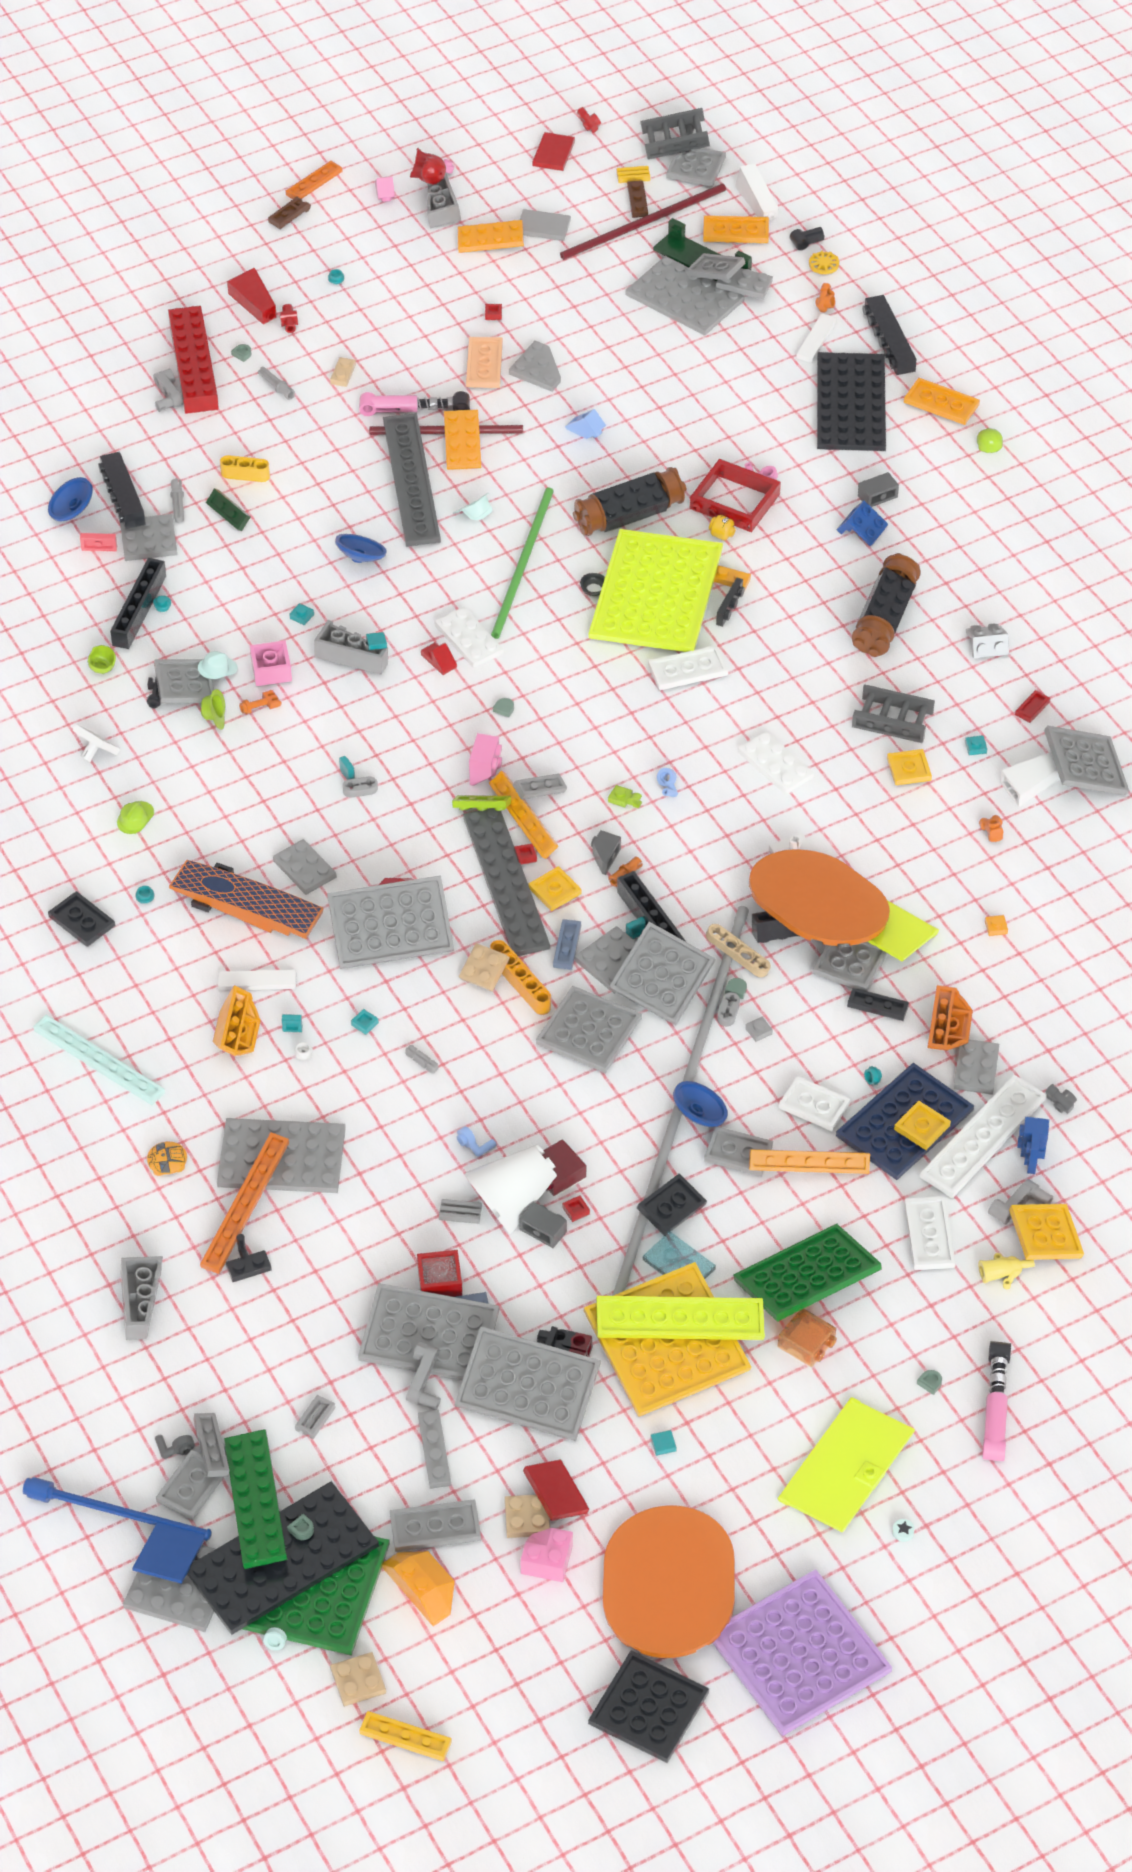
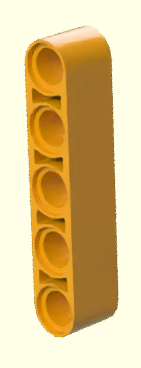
M493 941L490 949L510 957L502 975L537 1014H548L551 1010L550 992L504 941Z

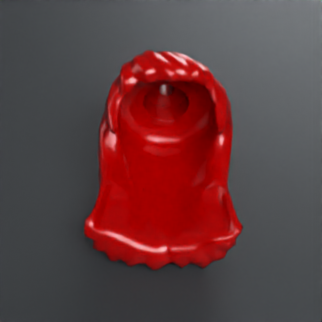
M417 148L415 164L410 173V178H419L421 181L432 185L442 181L446 174V164L442 158L434 154L422 152L421 149Z

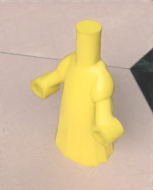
M995 1253L994 1260H979L978 1262L979 1273L983 1283L1008 1276L1003 1281V1287L1006 1290L1010 1289L1014 1278L1020 1275L1023 1268L1034 1267L1035 1265L1034 1260H1019L1014 1256L1003 1257L1000 1253Z

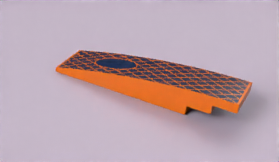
M190 860L185 861L169 885V888L208 904L210 907L269 933L273 930L287 936L293 933L304 939H307L324 910L323 907L266 884Z

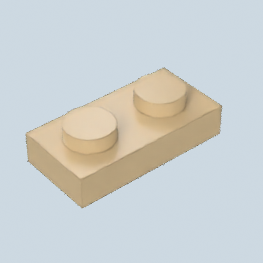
M339 357L330 378V384L347 387L356 366V360Z

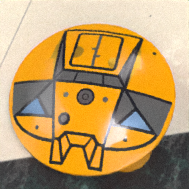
M170 1141L161 1142L153 1146L148 1152L147 1163L157 1176L182 1172L185 1169L187 1153L183 1146Z

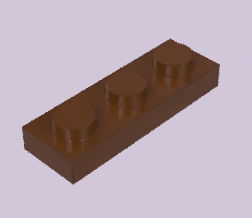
M643 181L627 182L632 218L647 216L648 207Z

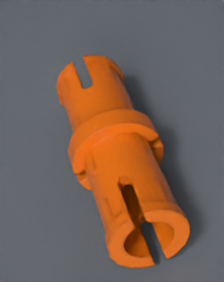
M635 856L627 864L621 865L619 870L609 876L608 879L611 885L616 887L618 877L643 866L641 859Z

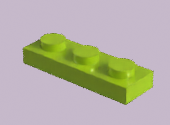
M457 795L452 800L453 808H459V810L477 808V810L482 811L494 808L496 811H502L511 804V796Z

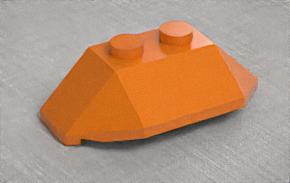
M940 985L936 987L928 1048L948 1051L969 1042L973 1010L959 994L957 988Z

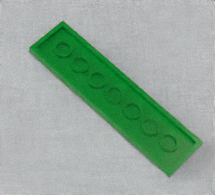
M266 1429L224 1438L244 1569L287 1560Z

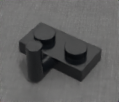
M238 1234L236 1239L241 1258L226 1262L232 1282L272 1271L265 1250L248 1255L245 1236Z

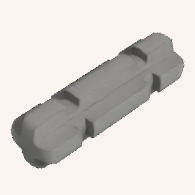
M409 1045L406 1048L405 1054L413 1058L423 1068L427 1067L426 1070L430 1073H435L438 1070V1063L431 1060L430 1057L420 1050L417 1051L416 1047Z

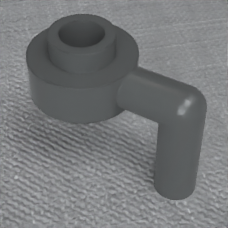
M163 1435L155 1437L163 1459H167L174 1454L187 1455L195 1447L193 1438L190 1435L176 1438L169 1448L166 1446Z

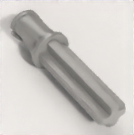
M261 367L258 370V374L274 386L277 393L283 394L288 400L295 396V391L285 381L278 379L265 367Z
M176 478L171 480L172 491L170 497L173 500L175 522L179 523L184 521V492L182 491V481L179 479L178 484V479Z

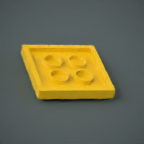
M1067 1204L1011 1205L1009 1211L1026 1260L1081 1259L1083 1257L1084 1251Z

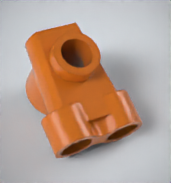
M828 283L822 284L820 296L815 301L820 312H826L828 308L835 307V293L830 290L831 285Z
M994 815L990 819H980L979 825L982 830L987 831L989 841L997 842L1003 839V821L1000 816Z

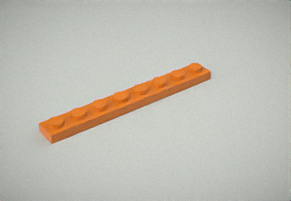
M270 1132L200 1263L201 1268L220 1274L237 1242L236 1236L242 1233L288 1147V1138Z

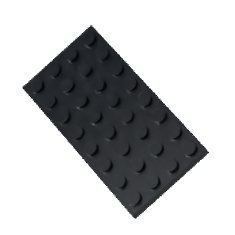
M818 352L817 449L886 451L885 354Z
M332 1481L280 1511L287 1560L244 1569L239 1536L191 1564L187 1573L188 1577L231 1635L379 1547L378 1540ZM302 1514L312 1521L314 1527L313 1535L306 1540H298L287 1531V1526Z

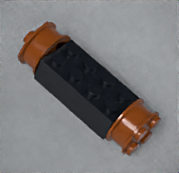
M668 467L665 472H653L589 495L587 499H576L573 518L576 522L578 521L583 535L591 536L597 530L604 531L605 533L665 512L667 508L671 507V504L676 502L678 504L683 503L685 491L687 490L684 481H681L677 468Z
M896 553L884 560L883 568L879 572L856 624V629L852 634L853 645L861 652L867 653L872 657H878L888 652L890 642L894 638L913 590L916 587V581L921 575L919 564L912 558Z

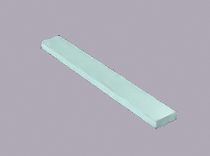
M47 1014L33 1026L35 1032L150 1105H153L165 1094L164 1088Z

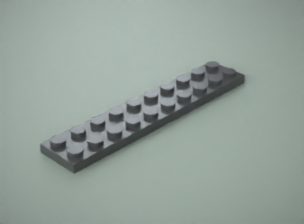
M417 413L383 417L406 547L441 543Z
M489 808L463 814L464 822L509 947L517 956L549 950L550 943L522 866L518 862L502 812Z

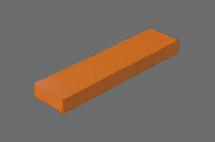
M329 161L287 189L286 195L291 199L295 197L302 199L343 172L342 167L333 161Z

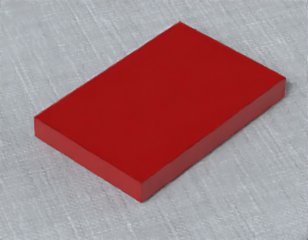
M544 132L532 161V166L564 171L575 143V137Z
M561 1459L524 1467L523 1472L551 1521L588 1513L589 1507Z

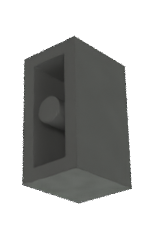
M887 472L858 483L857 496L861 501L864 500L873 507L898 498L899 484Z
M532 1202L519 1218L520 1230L551 1248H554L567 1232V1220L562 1215L555 1214L545 1206Z

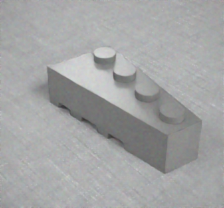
M447 174L439 183L434 185L428 184L427 215L430 229L461 220L459 205Z
M327 620L314 640V657L382 674L388 665V647L369 650L367 641L361 637V634L356 632L352 634L346 631V627L341 625L337 627L333 625V621Z
M163 1256L121 1258L120 1274L126 1340L147 1339L162 1271Z

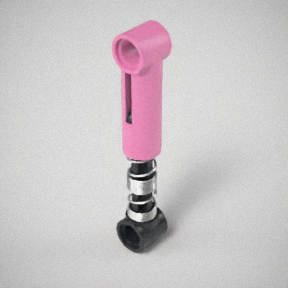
M464 391L456 392L453 397H447L446 399H441V397L439 399L437 397L419 399L417 395L375 396L373 393L366 392L360 396L359 411L364 416H372L375 413L417 412L419 408L421 410L423 408H428V410H438V408H443V410L448 408V410L453 411L470 410V396Z
M990 1341L988 1361L991 1362L992 1372L990 1373V1394L986 1398L985 1436L982 1459L1004 1461L1008 1402V1398L1004 1393L1007 1381L1005 1376L1007 1371L1005 1368L1010 1363L1011 1343Z

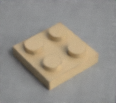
M475 943L459 978L493 992L510 957Z
M537 1495L505 1496L507 1538L530 1537L531 1534L550 1528L549 1516Z
M373 1652L330 1665L344 1707L386 1694V1688Z

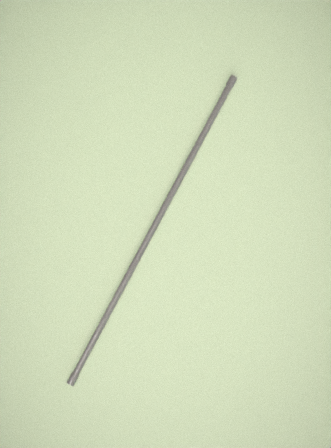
M745 906L738 907L731 934L738 939L749 913V909ZM727 943L728 947L735 948L733 943ZM726 953L723 955L682 1082H693L732 962V958ZM676 1104L674 1105L644 1199L658 1190L682 1116ZM639 1212L613 1295L625 1291L648 1221L641 1212Z

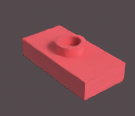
M81 533L80 535L82 551H117L116 534Z

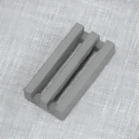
M442 1199L439 1220L479 1224L482 1203Z
M316 1395L295 1425V1431H302L304 1435L308 1434L310 1438L314 1439L334 1411L335 1403ZM319 1403H322L321 1406L319 1407V1409H318V1410L315 1412V1414L312 1416V1419L310 1420V1422H309V1423L307 1424V1426L305 1427L304 1424L307 1422V1420L309 1419V1417L311 1416V1414L314 1412V1410L316 1409V1407L318 1406V1404H319Z

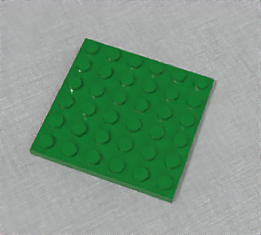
M375 1536L379 1542V1547L244 1627L243 1630L265 1635L268 1629L275 1627L285 1632L288 1641L352 1656L390 1545V1540Z

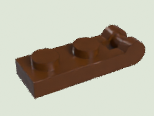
M295 197L268 217V223L282 229L303 212H308L311 204L303 202L299 197Z

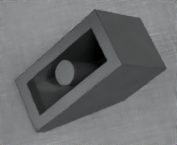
M600 830L598 835L593 837L591 847H593V857L602 874L606 875L621 850V837Z

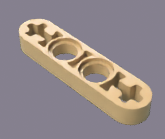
M719 924L709 926L706 932V938L709 942L755 976L761 978L767 976L771 968L770 962ZM726 942L733 943L735 948L728 947ZM741 954H748L750 959H744Z

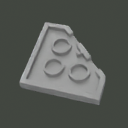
M534 341L509 369V375L551 392L561 383V376L550 347L538 341Z

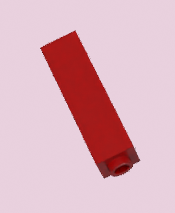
M255 268L227 281L228 294L263 325L277 318L276 305Z

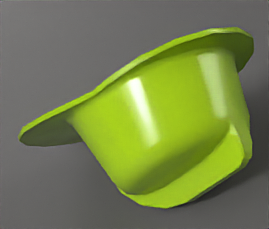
M214 689L210 695L202 699L201 715L206 720H213L217 728L222 730L225 725V699L220 690Z
M135 801L124 805L117 819L119 830L126 834L140 832L153 817V806L144 801Z

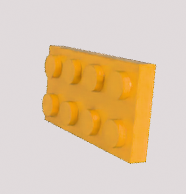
M704 215L703 242L768 243L769 217Z
M522 220L458 227L459 253L524 246Z
M922 378L916 380L904 397V403L963 425L968 422L980 404V400Z
M478 410L444 411L447 470L481 468Z

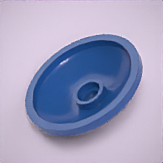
M83 477L73 478L65 482L55 491L49 501V515L55 521H68L81 514L92 498V484Z
M340 534L335 538V544L338 549L357 563L377 561L384 558L387 553L386 548L382 544L364 536Z
M692 1081L681 1082L675 1087L673 1091L675 1104L679 1111L692 1122L705 1127H716L722 1125L727 1119L728 1111L725 1103L710 1088Z

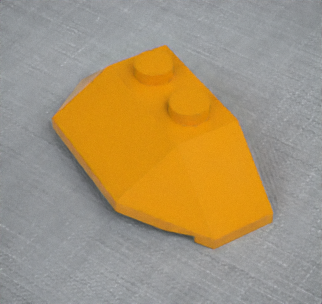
M235 985L232 987L219 1012L212 1042L219 1049L234 1056H239L254 1051L261 1020L252 1001V994Z
M429 1551L398 1552L383 1562L382 1568L432 1626H435L451 1615L455 1581Z

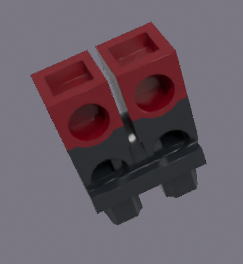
M554 1326L551 1327L550 1331L539 1330L537 1335L538 1343L587 1357L590 1356L593 1348L591 1335L564 1329L558 1330V1327Z

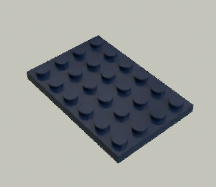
M913 1062L836 1131V1137L857 1152L870 1153V1161L895 1180H898L974 1111V1105ZM918 1101L951 1121L950 1127L927 1150L894 1130L895 1124Z

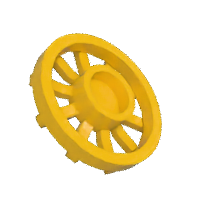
M822 250L821 252L813 253L809 258V267L816 273L831 274L839 268V258L832 252H823Z

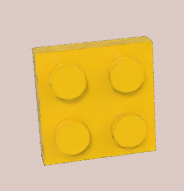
M923 749L887 754V761L895 785L931 781L932 775Z
M559 866L528 883L530 890L550 911L582 894V889Z
M918 1101L895 1124L894 1130L927 1150L950 1127L951 1121Z

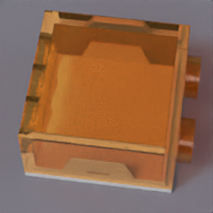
M802 1309L797 1312L778 1335L777 1348L812 1369L817 1362L823 1359L825 1352L836 1343V1327L806 1309Z

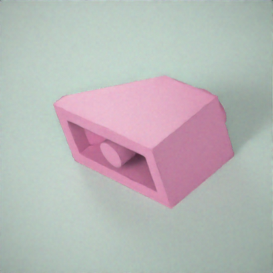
M393 177L377 178L375 187L378 200L381 199L382 202L391 201V198L395 197Z

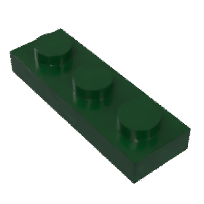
M214 488L205 502L239 531H243L251 518L250 515L218 489Z

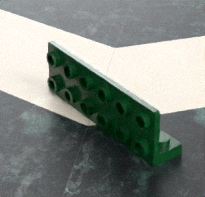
M674 218L668 222V234L653 247L654 251L688 268L703 253L721 255L686 238V224ZM738 250L735 253V257H743L745 260V264L741 268L751 270L752 257Z

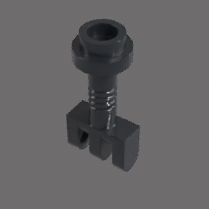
M149 677L147 686L148 690H152V694L147 697V704L150 708L155 709L161 705L157 680L155 679V682H153V678Z

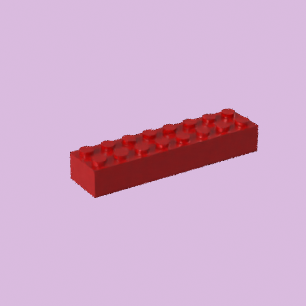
M201 306L168 309L185 414L219 410L218 395Z

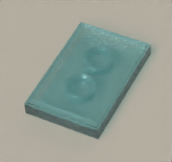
M672 1232L664 1236L643 1255V1261L662 1275L696 1262L704 1279L716 1270L715 1264Z

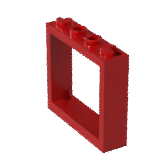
M719 459L690 496V509L712 518L723 515L732 519L734 526L752 533L779 497L781 482ZM718 477L765 494L750 515L703 497Z

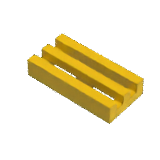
M649 166L617 168L618 183L650 181Z

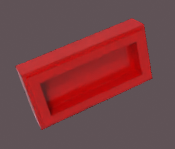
M1035 690L1015 711V716L1031 723L1050 703L1051 698Z

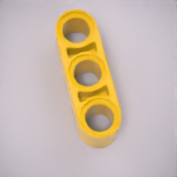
M231 455L223 456L220 459L221 475L224 478L266 482L270 478L269 462L265 459Z

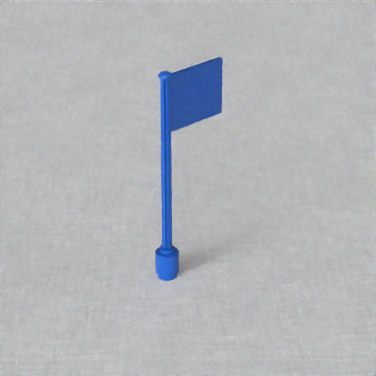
M36 1477L27 1478L23 1485V1494L27 1495V1498L48 1503L50 1499H58L155 1525L133 1565L132 1571L182 1584L204 1541H208L212 1535L209 1528L206 1530L57 1490L53 1482Z

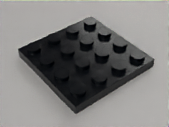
M631 1650L588 1719V1724L668 1763L709 1694V1688Z

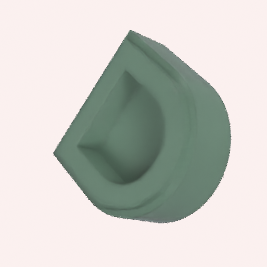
M240 344L231 350V355L245 362L252 355L251 347L246 344Z
M501 698L493 706V712L506 717H510L514 711V702L509 698Z
M733 978L728 982L725 994L729 992L736 993L740 999H743L747 991V984L741 978Z
M927 1370L917 1379V1385L934 1395L942 1385V1376L935 1370Z
M302 1514L287 1526V1531L298 1540H306L313 1535L314 1527L312 1521Z

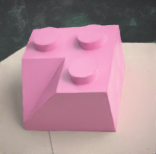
M286 640L250 645L251 663L256 686L292 681Z
M477 733L469 759L470 785L474 786L495 776L497 769L501 768L502 757L499 756L501 755L502 745L499 744L498 736Z
M549 1528L531 1534L525 1542L522 1553L521 1574L563 1582L573 1547V1532Z

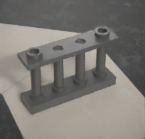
M703 108L640 121L642 133L648 134L649 143L645 144L648 160L690 151L691 149L709 147L708 132H702L701 121H705ZM694 123L696 133L687 135L685 125ZM679 126L680 137L671 138L669 128ZM663 130L665 140L656 142L654 132Z
M864 684L862 699L866 701L862 711L854 710L852 727L923 743L926 726L922 724L926 714L933 715L935 700ZM873 702L883 704L880 715L869 713ZM890 706L901 708L897 719L887 717ZM908 710L919 712L915 723L904 721Z

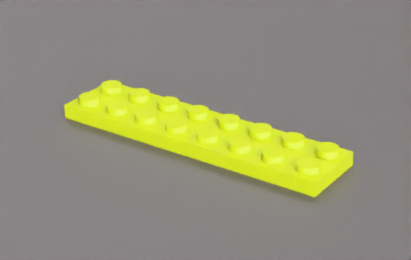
M596 1297L597 1338L764 1340L765 1337L763 1298Z

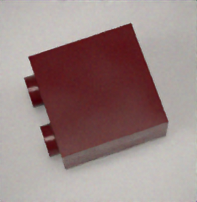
M563 1139L543 1150L545 1152L542 1155L543 1158L549 1157L555 1165L553 1171L557 1176L546 1189L553 1197L586 1179L587 1165Z

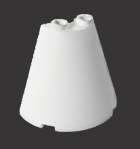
M538 1144L464 1174L509 1234L519 1225V1218L532 1202L536 1203L557 1176L553 1171L555 1165L549 1157L543 1158L542 1155L545 1152Z

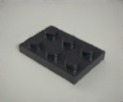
M77 891L48 911V916L86 947L115 927V921Z
M679 1173L640 1202L637 1209L666 1236L704 1207L707 1200Z

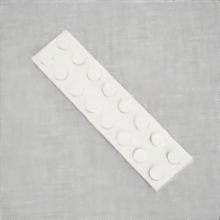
M1013 1075L920 1173V1178L953 1198L1017 1131L1020 1124L1025 1122V1117H1030L1046 1100L1047 1094L1018 1076Z

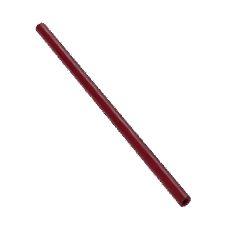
M722 183L560 252V257L565 260L722 193L726 191V186Z

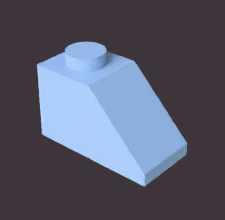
M593 409L574 417L565 428L588 439L592 436L594 438L598 437L606 424L596 410Z

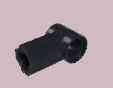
M817 227L806 231L796 229L791 232L789 238L795 247L801 251L806 249L809 244L824 240L825 235L822 227Z

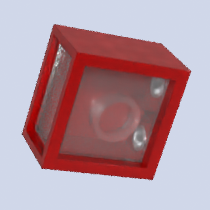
M458 1250L417 1254L420 1291L450 1297L463 1296Z

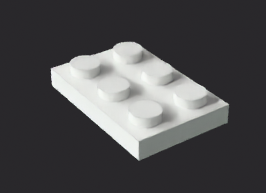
M797 1076L780 1101L779 1109L833 1131L848 1108L850 1099Z

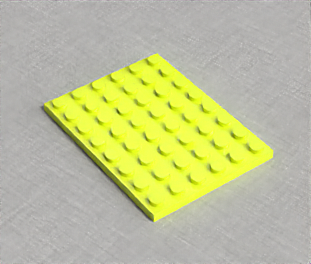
M619 529L588 633L589 638L682 652L694 651L722 554L723 543Z

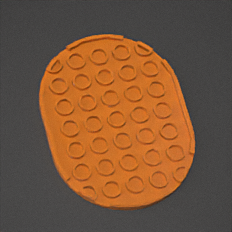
M801 849L778 851L760 859L750 872L749 887L755 902L792 932L811 941V939L822 941V944L831 946L849 943V946L857 945L877 937L885 929L888 922L890 910L884 894L847 864L830 855Z
M677 1505L646 1509L622 1523L610 1538L604 1556L603 1608L607 1623L616 1634V1637L627 1647L630 1646L640 1651L641 1654L658 1658H676L695 1653L696 1650L713 1643L721 1635V1632L731 1620L735 1604L734 1550L724 1528L715 1519L699 1510Z

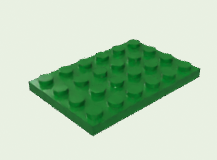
M836 1223L733 1274L734 1281L752 1298H763V1309L778 1322L882 1270L881 1262Z

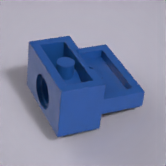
M1025 1117L1024 1124H1020L1017 1148L1021 1149L1020 1157H1025L1024 1165H1028L1027 1174H1035L1037 1160L1045 1159L1049 1119Z

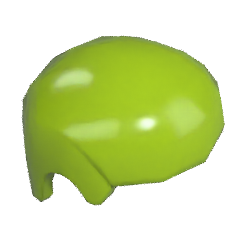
M992 428L981 430L977 435L979 450L986 453L998 452L1003 446L1001 433Z
M95 646L88 656V666L96 673L105 674L113 669L116 655L109 646Z

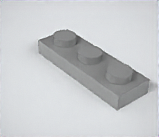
M559 773L516 780L513 784L521 799L564 793L567 790V786Z

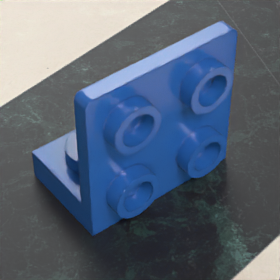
M863 500L849 513L836 530L843 534L846 530L850 532L853 529L871 546L888 526V523Z

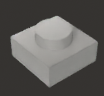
M763 1016L746 1024V1030L755 1042L773 1033V1029Z

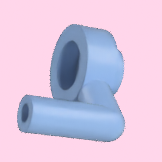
M670 768L660 769L657 773V781L661 786L667 787L662 791L664 796L676 797L678 792L674 783L677 776L675 771Z
M466 1126L457 1131L459 1144L467 1148L470 1147L478 1157L497 1146L495 1140L491 1139L479 1147L474 1134Z

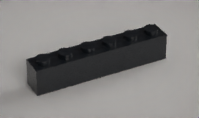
M879 295L865 298V304L862 307L863 314L867 316L869 326H872L874 336L878 338L879 346L883 348L885 358H888L891 369L894 370L896 375L916 372L917 359L885 296Z
M115 452L100 456L101 463H98L100 474L102 473L103 482L106 483L107 492L110 493L111 502L114 503L115 512L118 513L119 522L124 524L125 529L146 525L143 507L121 453Z
M148 558L110 630L112 646L129 649L166 578L165 561Z
M635 871L617 878V893L636 919L643 917L646 925L648 922H651L686 942Z

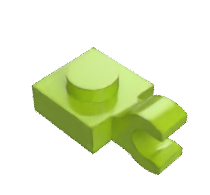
M615 785L608 796V802L624 808L627 804L639 808L642 804V801H639L642 795L640 793H633L631 789Z

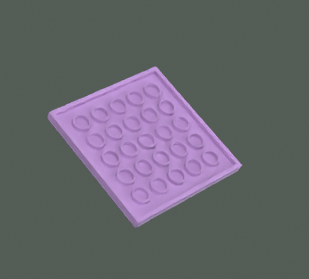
M816 1569L733 1616L729 1624L721 1632V1635L713 1642V1645L782 1736L892 1672V1666Z

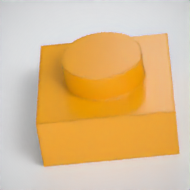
M1004 915L985 917L988 936L1008 934Z

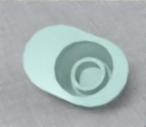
M489 492L477 501L456 510L453 514L463 511L470 519H483L493 510L486 497Z
M218 651L209 652L198 664L199 673L208 679L235 674L238 670L237 664L232 659L228 658L225 653Z

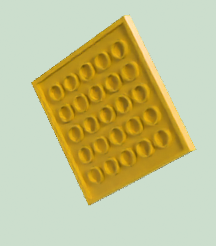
M696 1262L613 1295L714 1298ZM596 1303L584 1307L583 1311L597 1336ZM598 1338L638 1417L751 1370V1365L737 1340Z

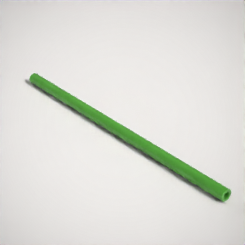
M546 488L491 633V636L495 639H498L501 635L554 492L552 488Z

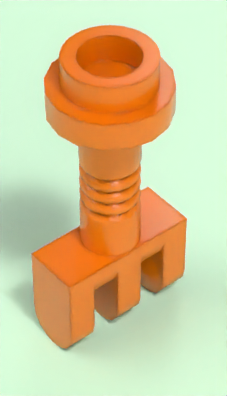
M273 690L262 693V699L249 702L247 699L243 700L239 707L243 714H250L251 709L267 705L270 709L281 706L282 702Z

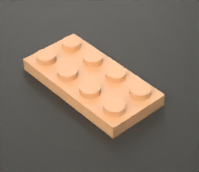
M469 337L466 387L500 388L502 337Z

